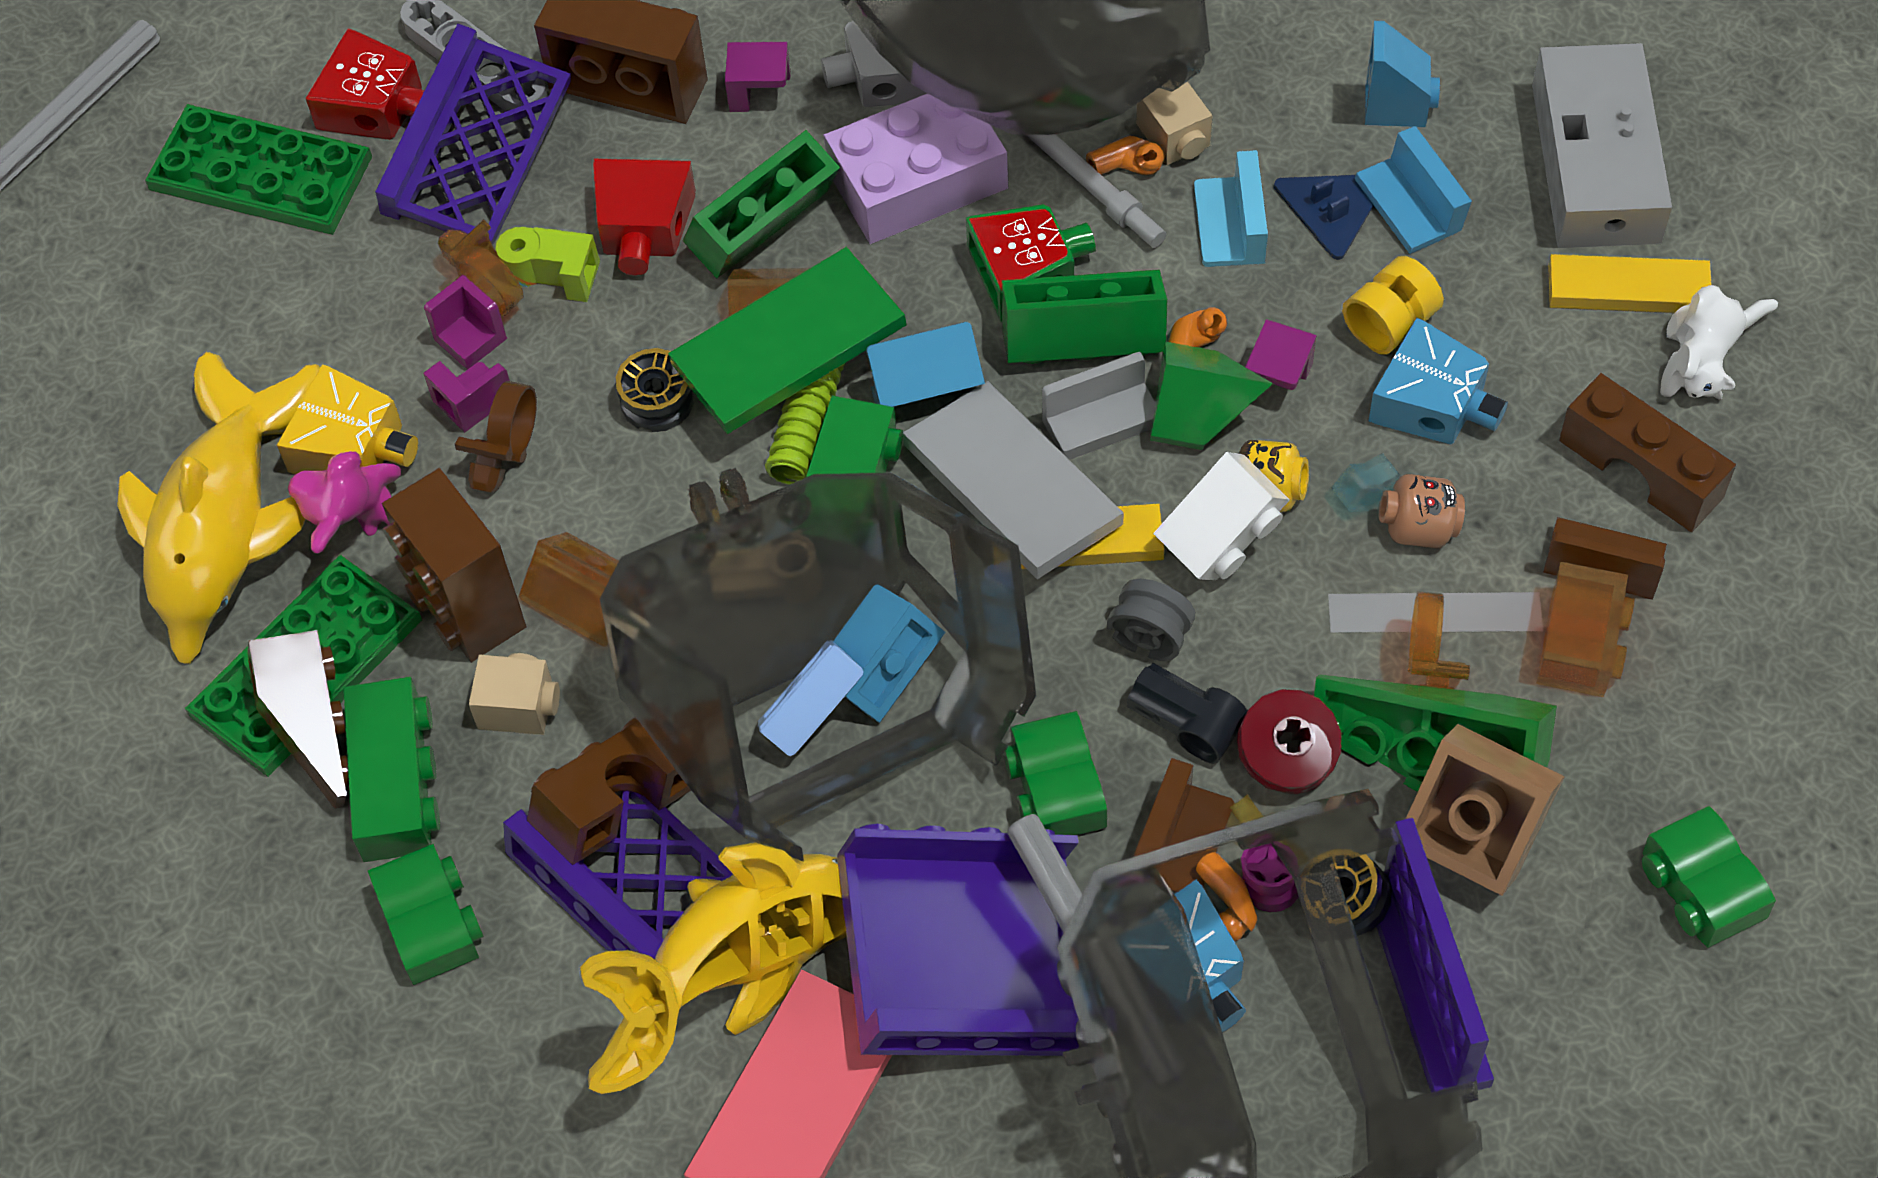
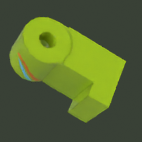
M514 227L506 230L499 236L496 241L495 250L505 279L512 285L529 287L541 283L564 287L567 300L588 301L600 263L593 234L538 227Z

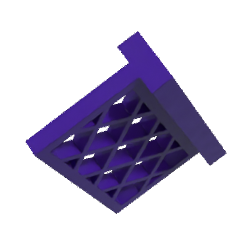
M457 23L375 191L380 214L397 220L403 215L474 243L492 248L571 82L570 73L477 39L476 30ZM483 58L504 65L508 77L482 86L477 71ZM537 78L554 84L548 97L531 103L528 102L521 87V84ZM473 82L475 89L468 91L471 83ZM514 87L522 106L495 115L488 96ZM480 99L489 118L462 127L456 115L460 106ZM541 112L538 120H536L534 114ZM527 117L533 129L530 137L509 145L501 126ZM453 124L455 130L448 132L451 125ZM494 129L502 148L475 157L467 138ZM460 141L469 160L441 169L436 158L439 149ZM522 153L518 162H516L514 156ZM507 159L513 171L510 179L488 187L480 168ZM431 166H433L435 172L427 175ZM474 171L482 190L455 200L447 180ZM438 183L441 184L448 203L432 209L414 204L420 190ZM501 196L498 205H496L494 198ZM485 201L488 202L493 215L486 230L465 223L460 210ZM453 213L456 219L451 218L447 215Z
M623 791L622 800L624 804L621 814L620 838H615L595 851L619 852L618 873L592 872L584 864V859L572 865L527 821L528 815L522 809L503 822L505 853L607 951H634L649 955L655 960L658 949L664 940L662 938L663 925H673L684 913V911L664 910L665 889L688 890V883L694 879L723 881L733 875L719 860L718 855L666 807L658 810L644 796L632 791ZM629 798L636 804H629ZM628 818L653 819L662 827L661 839L627 838ZM668 834L675 840H667ZM626 853L660 854L659 875L625 873ZM667 854L692 855L701 863L700 876L666 875ZM707 870L714 876H707ZM609 887H617V893L615 894ZM624 888L658 889L657 910L631 909L623 901ZM648 924L656 925V931L652 929Z
M1413 818L1396 821L1384 869L1392 888L1391 906L1384 920L1376 927L1433 1101L1490 1088L1494 1082V1077L1485 1054L1489 1038Z

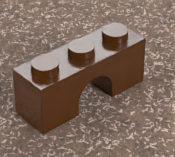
M1602 373L1568 406L1559 438L1561 443L1602 471L1614 458L1622 459L1633 465L1641 472L1649 485L1650 494L1647 502L1691 533L1723 500L1736 467L1734 462Z
M663 705L645 717L637 716L631 719L620 732L604 742L591 743L577 758L561 768H551L542 773L531 789L527 821L560 854L574 865L617 837L624 801L615 793L616 791L636 792L648 799L658 810H661L696 788L702 782L709 747Z

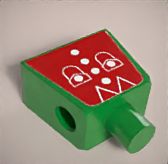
M1044 204L966 217L967 248L1000 322H1002V280L1074 275V258L1096 252L1095 239L1087 222L1061 230L1051 208Z

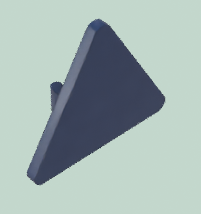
M1355 175L1278 178L1274 183V189L1331 257L1336 260L1344 258L1374 207L1356 182Z

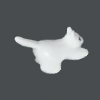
M1714 285L1702 287L1692 296L1691 303L1678 309L1668 323L1667 338L1678 341L1680 349L1674 352L1668 361L1661 380L1660 393L1664 397H1671L1681 387H1684L1687 394L1693 398L1713 396L1719 400L1722 399V389L1731 390L1735 388V382L1723 369V359L1726 353L1743 334L1745 329L1778 308V302L1774 299L1759 300L1743 311L1739 301L1726 297L1719 287Z

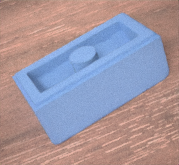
M827 640L758 720L759 731L787 755L792 756L796 754L862 677V668L832 640Z

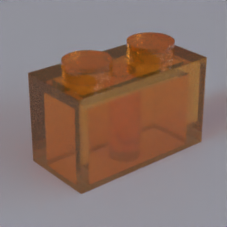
M1560 562L1551 595L1536 684L1604 697L1610 678L1621 679L1627 646L1617 645L1619 630H1629L1635 598L1625 597L1628 575Z

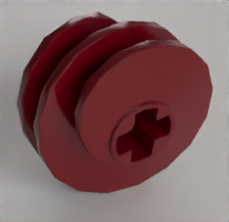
M1280 689L1262 696L1245 714L1237 736L1239 758L1248 774L1265 788L1285 794L1305 793L1318 788L1336 767L1341 754V730L1334 713L1319 698L1302 690ZM1284 731L1292 733V741H1301L1295 753L1287 752V743L1278 744V740Z

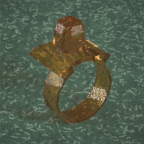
M483 219L469 234L461 230L448 229L438 240L443 257L449 261V264L456 267L459 277L465 275L497 304L500 315L506 316L523 299V290L510 269L498 258L496 250L489 239L488 231L491 229L490 225Z
M1417 591L1407 672L1425 676V684L1419 683V686L1454 689V687L1449 686V678L1468 680L1470 665H1465V663L1438 660L1444 612V596L1442 593Z

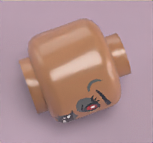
M1412 474L1402 475L1394 484L1392 491L1385 490L1379 505V520L1381 523L1388 524V531L1392 540L1398 544L1442 548L1451 537H1457L1460 534L1465 515L1464 497L1462 494H1457L1450 480Z

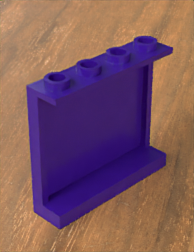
M869 824L860 828H854L838 852L837 859L861 1055L1083 1056L1089 1055L1110 1033L1106 1010H1090L1083 966L1008 833H1001L999 829L992 827L979 828L971 832L946 831L941 826H924L916 830H891L884 824ZM1046 829L1067 867L1066 858L1078 845V836L1056 835L1054 831Z

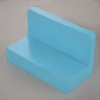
M1257 150L1239 151L1236 153L1235 177L1197 179L1194 182L1202 263L1205 267L1265 263L1268 230Z

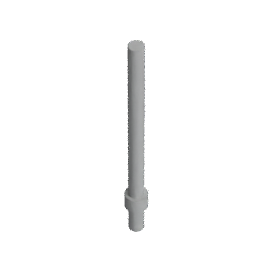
M961 54L954 59L951 65L952 70L1107 207L1106 214L1122 228L1130 227L1152 248L1162 244L1167 233L1142 211V203L1128 191L1120 192L968 56Z

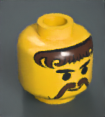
M1248 440L1243 444L1238 454L1245 455L1290 499L1279 512H1287L1292 509L1297 500H1304L1309 481V464L1307 457H1300L1299 451L1294 444L1261 440Z

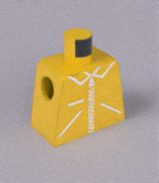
M322 364L277 443V447L288 472L292 474H297L301 471L327 470L328 462L333 456L349 451L360 454V467L382 464L384 460L408 467L412 464L417 454L418 438L400 432L402 423L395 403L389 396Z

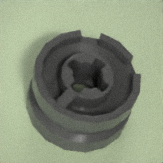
M1141 578L1129 580L1121 590L1119 605L1110 613L1107 620V629L1112 630L1114 628L1115 632L1112 638L1131 652L1135 653L1139 646L1150 650L1148 655L1150 659L1158 661L1173 660L1178 656L1184 644V634L1191 629L1195 620V609L1188 599L1168 585Z

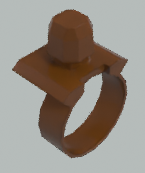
M512 381L502 383L497 390L490 409L487 441L458 437L455 443L456 450L477 454L476 462H470L468 480L472 489L495 493L501 486L506 470L501 468L502 460L524 463L527 457L526 448L532 436L537 411L536 392L531 385Z

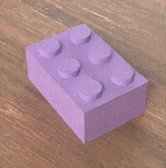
M963 80L824 134L825 151L840 166L833 182L869 244L1008 189L1007 151Z

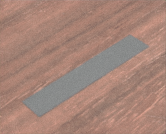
M1540 592L1328 594L1331 633L1543 631Z

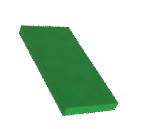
M187 104L145 182L151 191L333 235L372 159L370 148Z
M846 246L669 352L668 355L672 366L725 433L729 434L866 351L869 345L879 343L907 326L902 310Z
M339 555L255 639L318 630L320 647L330 646L333 654L335 680L327 681L330 702L340 700L341 703L344 700L343 687L360 684L422 621L419 611L345 557ZM247 646L185 707V710L189 717L269 777L291 753L256 710L247 657Z

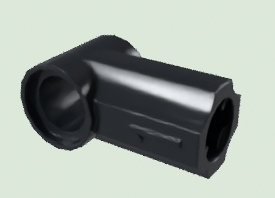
M1155 663L1148 667L1145 666L1135 680L1131 693L1127 698V707L1174 733L1177 741L1188 753L1211 764L1218 763L1237 736L1241 722L1248 711L1244 704L1229 692L1214 687L1203 691Z

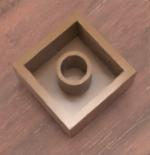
M1457 724L1441 740L1406 819H1414L1428 859L1503 896L1517 878L1565 776Z

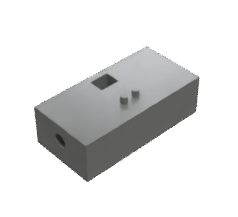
M1643 43L1541 47L1532 88L1557 247L1662 244L1672 210V203Z

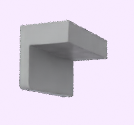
M1141 352L1133 353L1048 384L1042 389V421L1055 446L1069 460L1152 429L1155 401L1145 385V360Z

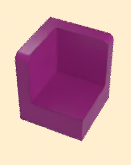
M727 42L725 85L729 112H749L751 88L784 87L786 80H790L791 68L787 42Z
M465 275L460 276L424 305L434 340L466 369L479 362L507 339L497 304Z
M1266 319L1245 367L1274 385L1294 390L1300 378L1306 380L1313 365L1317 335Z
M439 361L423 373L432 401L464 433L489 415L497 390L503 382L510 381L507 370L499 363L489 369L483 362H477L456 377Z

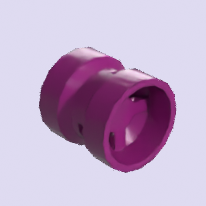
M1276 834L1261 835L1251 840L1243 850L1241 865L1242 877L1253 906L1266 912H1280L1291 907L1299 897L1298 888L1301 868L1297 848L1290 840Z

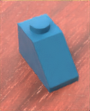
M1374 21L1365 82V125L1426 127L1429 108H1438L1440 95V78L1431 77V56L1385 21Z

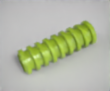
M845 363L788 397L783 404L782 415L777 423L778 428L773 436L774 442L770 446V456L765 463L767 473L778 482L787 485H804L831 396H836L837 385L840 382L841 371L844 369ZM785 479H793L796 482L786 481Z

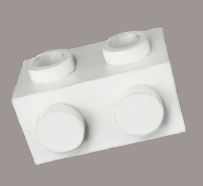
M1226 452L1153 534L1198 579L1217 580L1219 577L1226 579L1244 562L1246 555L1243 551L1256 537L1262 539L1277 527L1283 518L1279 511L1290 499L1245 455Z

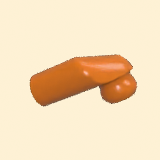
M1127 136L1087 153L1086 161L1101 175L1116 168L1149 175L1154 174L1160 169L1164 161V153L1156 143L1135 136Z
M1209 307L1206 310H1199L1188 314L1174 323L1168 342L1198 348L1208 345L1217 340L1221 333L1225 331L1227 327L1226 316L1220 309L1215 307Z
M1211 852L1205 855L1198 862L1196 872L1229 907L1220 913L1219 916L1233 940L1237 941L1242 938L1248 929L1252 932L1257 922V914L1243 878L1218 853Z

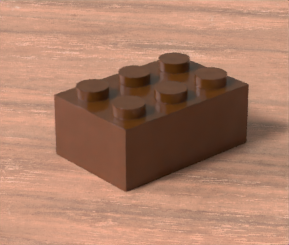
M547 0L534 24L543 64L565 71L571 75V82L566 90L567 94L687 124L708 80L698 15L687 13L678 8L670 9L640 0ZM547 82L548 88L552 90L554 84Z
M440 467L382 502L390 524L383 528V532L394 551L398 554L394 557V561L404 578L408 581L404 585L405 589L421 613L428 609L437 620L433 625L441 640L450 651L459 647L472 663L478 659L479 655L486 654L527 628L501 545Z

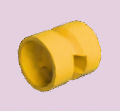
M1398 256L1373 278V282H1367L1345 301L1342 312L1347 326L1359 341L1373 352L1389 354L1403 342L1416 318L1426 322L1443 307L1444 297L1436 278L1424 265L1408 256Z

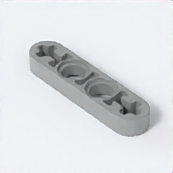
M407 0L401 8L400 14L406 35L437 60H440L445 50V45L449 42L457 23L476 30L477 39L505 49L441 0ZM433 17L435 27L437 28L435 31L433 25L426 19ZM483 58L478 71L482 66L496 62ZM504 67L501 72L493 76H483L477 71L482 86L508 77ZM537 78L521 84L529 103L548 97L545 82L542 79ZM514 87L488 96L491 101L505 111L522 106L519 98L516 97ZM533 91V95L528 97L527 94ZM541 112L535 113V117L541 114Z

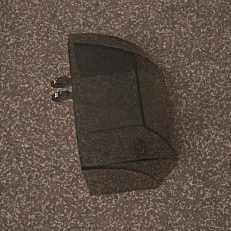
M839 0L848 15L877 52L912 85L942 102L960 109L968 115L1013 135L1059 134L1086 129L1119 116L1158 88L1172 92L1184 85L1189 79L1201 72L1205 63L1204 55L1210 51L1205 0Z

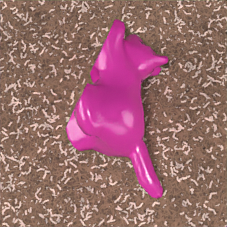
M349 451L333 456L328 462L327 470L301 471L295 474L289 481V494L298 504L302 516L317 526L311 534V550L314 553H321L339 527L354 518L359 521L363 531L368 536L376 533L378 524L381 522L390 525L382 502L391 498L390 491L386 488V485L400 477L401 469L399 466L382 463L360 467V454Z

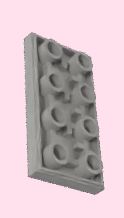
M989 381L903 432V445L1036 579L1044 576L1123 525L1124 512Z

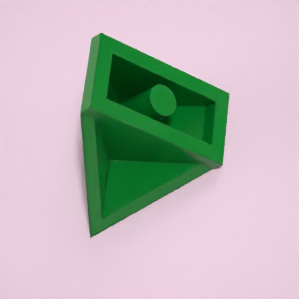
M1165 342L1150 441L1203 450L1204 445L1273 383L1219 351Z

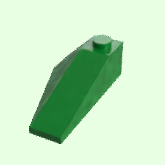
M1318 675L1316 677L1314 696L1319 698L1334 713L1341 730V749L1367 764L1378 761L1406 777L1403 784L1416 792L1419 791L1441 740L1457 724L1544 767H1548L1556 717V705L1500 694L1329 675Z

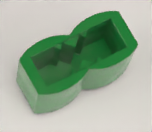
M1073 711L1010 726L1011 745H1006L1002 748L1010 780L1020 778L1025 794L1017 796L1021 818L1035 814L1039 817L1044 828L1054 831L1056 835H1079L1107 828V805L1078 712Z
M1710 806L1648 835L1642 852L1643 870L1652 885L1656 888L1664 887L1667 893L1675 900L1674 912L1681 928L1686 934L1692 937L1696 935L1709 948L1768 919L1776 902L1769 885L1757 867L1741 852L1728 826Z
M431 844L367 870L395 945L413 985L479 958L473 941L484 936L472 906L468 905L460 909L454 892L464 888L452 856L440 859L434 844Z

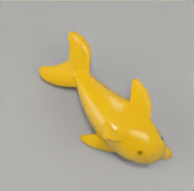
M205 352L198 358L196 363L194 391L202 412L216 425L192 442L174 461L162 481L158 494L130 471L120 476L117 506L128 534L144 549L143 578L148 601L166 624L171 649L181 663H191L199 654L212 619L228 604L247 566L277 553L301 531L306 519L302 516L298 504L292 496L261 508L262 436L284 433L320 369V366L317 364L306 365L294 376L255 393L231 374L219 355Z
M756 842L725 847L718 858L733 875L723 881L694 879L688 883L687 888L693 903L670 928L658 949L655 960L649 955L628 950L605 951L589 957L580 967L584 985L609 998L624 1016L604 1053L589 1069V1089L605 1094L622 1091L645 1080L663 1063L673 1044L679 1009L705 992L743 984L725 1025L734 1035L766 1019L785 999L802 965L826 946L847 937L838 859L823 854L788 855L782 849Z

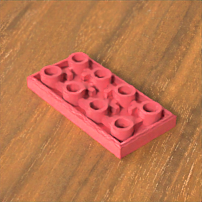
M801 969L684 1173L685 1178L826 1177L892 1055H861L854 994Z

